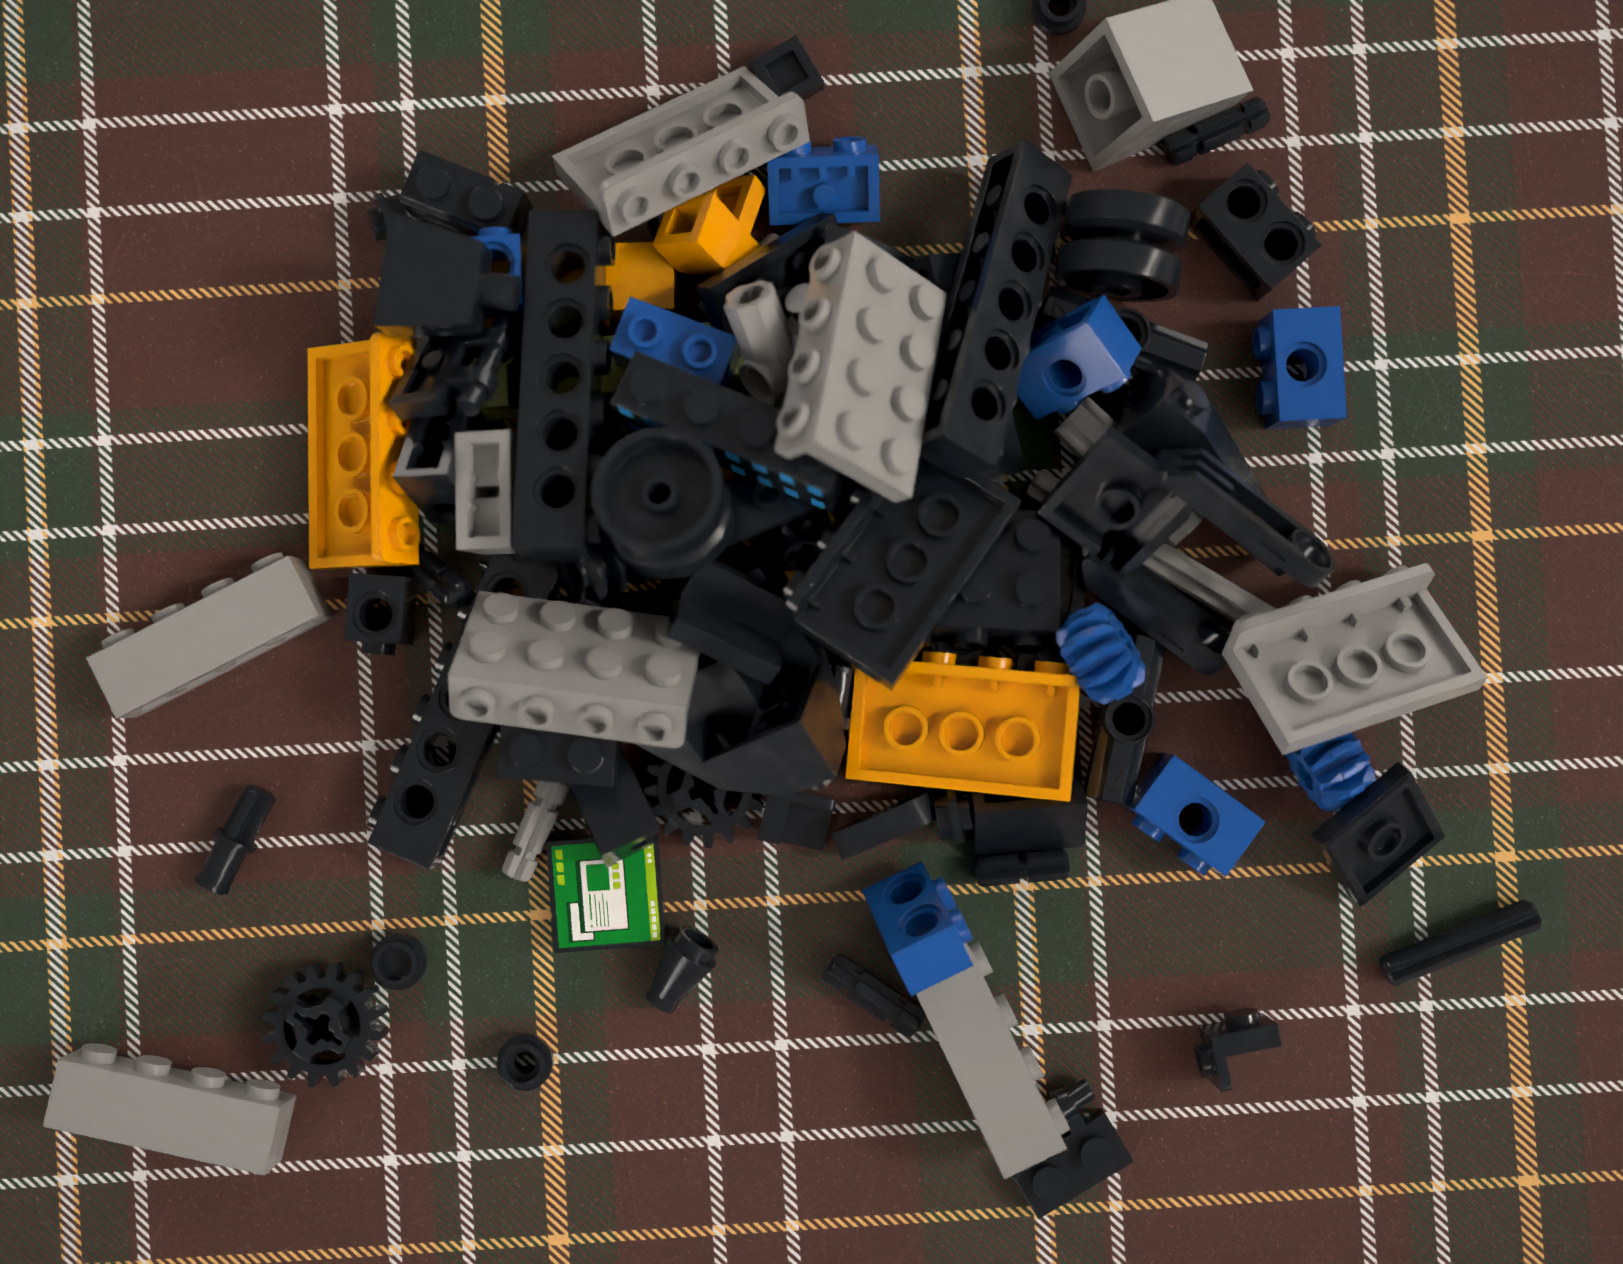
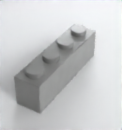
M281 552L269 555L252 564L251 569L253 573L237 582H234L233 578L217 581L201 591L203 599L187 607H184L183 603L174 604L153 614L151 619L154 624L136 633L133 628L105 638L101 642L104 649L86 659L116 719L140 717L334 618L305 560L289 555L284 557Z
M979 942L970 946L965 943L964 946L974 966L916 995L1001 1174L1006 1179L1066 1150L1067 1148L1061 1134L1070 1131V1128L1055 1098L1044 1102L1035 1084V1081L1043 1078L1044 1075L1030 1046L1028 1045L1019 1050L1009 1029L1018 1025V1021L1004 993L993 997L984 979L985 976L993 973V970Z
M97 1043L84 1044L82 1048L59 1058L57 1061L43 1127L266 1175L282 1160L296 1095L281 1092V1086L278 1083L262 1079H251L246 1084L225 1079V1072L207 1067L193 1068L191 1072L172 1068V1062L169 1059L159 1056L142 1055L138 1056L137 1059H131L116 1055L117 1049L112 1046Z

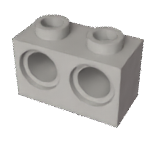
M512 430L455 433L456 550L484 555L517 554L512 548L518 432Z

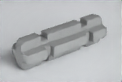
M538 781L533 795L537 796L535 802H529L513 840V844L516 847L508 852L502 866V872L507 876L524 882L532 878L539 862L535 859L536 855L543 852L559 814L556 811V807L563 804L568 793L569 786L567 783Z

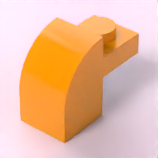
M755 175L740 176L707 191L706 194L698 195L665 211L652 246L671 266L683 274L704 275L720 273L762 248L751 236V231L766 191L765 186Z

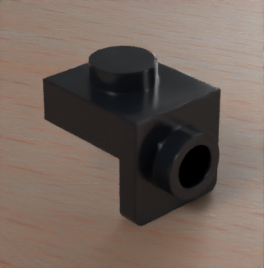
M1244 1008L1232 1010L1224 1014L1225 1021L1198 1026L1202 1042L1194 1045L1198 1070L1201 1077H1209L1210 1082L1220 1092L1232 1090L1226 1057L1282 1046L1278 1024L1264 1013L1258 1014L1257 1009Z

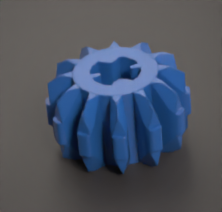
M1095 603L1086 609L1084 607L1069 615L1068 620L1060 624V630L1056 632V642L1061 648L1060 655L1065 659L1069 671L1077 677L1079 687L1085 689L1089 698L1105 705L1114 699H1122L1134 692L1133 688L1144 683L1145 665L1140 658L1141 653L1135 647L1132 637L1125 630L1123 623L1116 618L1112 610L1099 603Z
M1352 732L1285 754L1290 762L1289 769L1298 779V785L1304 788L1310 800L1316 802L1318 807L1326 812L1330 810L1335 812L1343 808L1375 780V771L1369 764L1370 756L1363 750L1361 740L1357 739Z

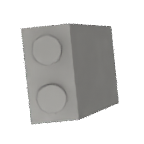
M1168 0L1107 17L1048 73L1093 172L1163 142L1168 135L1181 129L1189 130L1193 124L1233 107L1253 91L1212 0Z

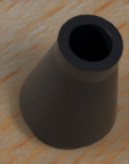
M681 926L676 934H670L652 984L645 994L646 999L657 1009L666 1013H673L678 1004L716 966L714 957L719 950L716 943L701 931L689 926Z

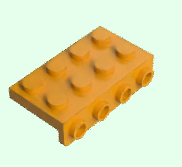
M383 332L372 334L370 340L308 348L309 569L332 570L419 565L420 530L418 507L393 478L412 419L400 420L388 405L417 346V339L387 336Z
M922 651V662L912 661L891 691L851 665V667L855 668L845 779L1070 802L1081 689L1078 685L1077 677L1069 675V667L1066 663L1035 661V671L1027 672L1012 670L1013 659L978 656V667L955 665L956 654Z

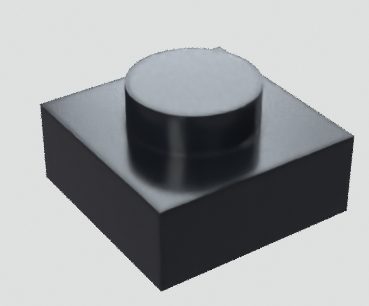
M797 35L749 62L750 71L778 97L794 92L805 101L824 90V80Z

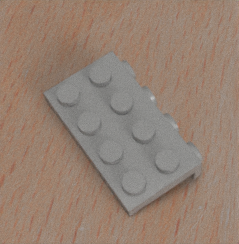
M743 66L553 155L552 159L557 175L589 210H596L598 212L600 223L614 237L810 142L805 104L803 99L794 92L778 97L751 71Z
M854 231L830 244L822 246L811 260L809 267L811 277L806 301L799 315L800 330L795 354L788 368L790 378L785 403L777 421L779 432L775 450L787 459L807 452L897 503L912 498L947 293Z
M1428 563L1411 568L1405 565L1398 566L1385 573L1382 577L1363 583L1353 580L1341 585L1334 592L1314 598L1310 595L1301 596L1291 601L1285 607L1266 613L1253 611L1242 616L1234 623L1222 655L1282 755L1477 691L1481 688L1488 677L1427 590L1435 575Z
M479 591L448 674L450 712L453 716L464 720L678 748L683 745L685 739L687 714L700 652L666 636L669 616L631 612L617 608L609 609L580 605L564 601L536 599L507 593Z

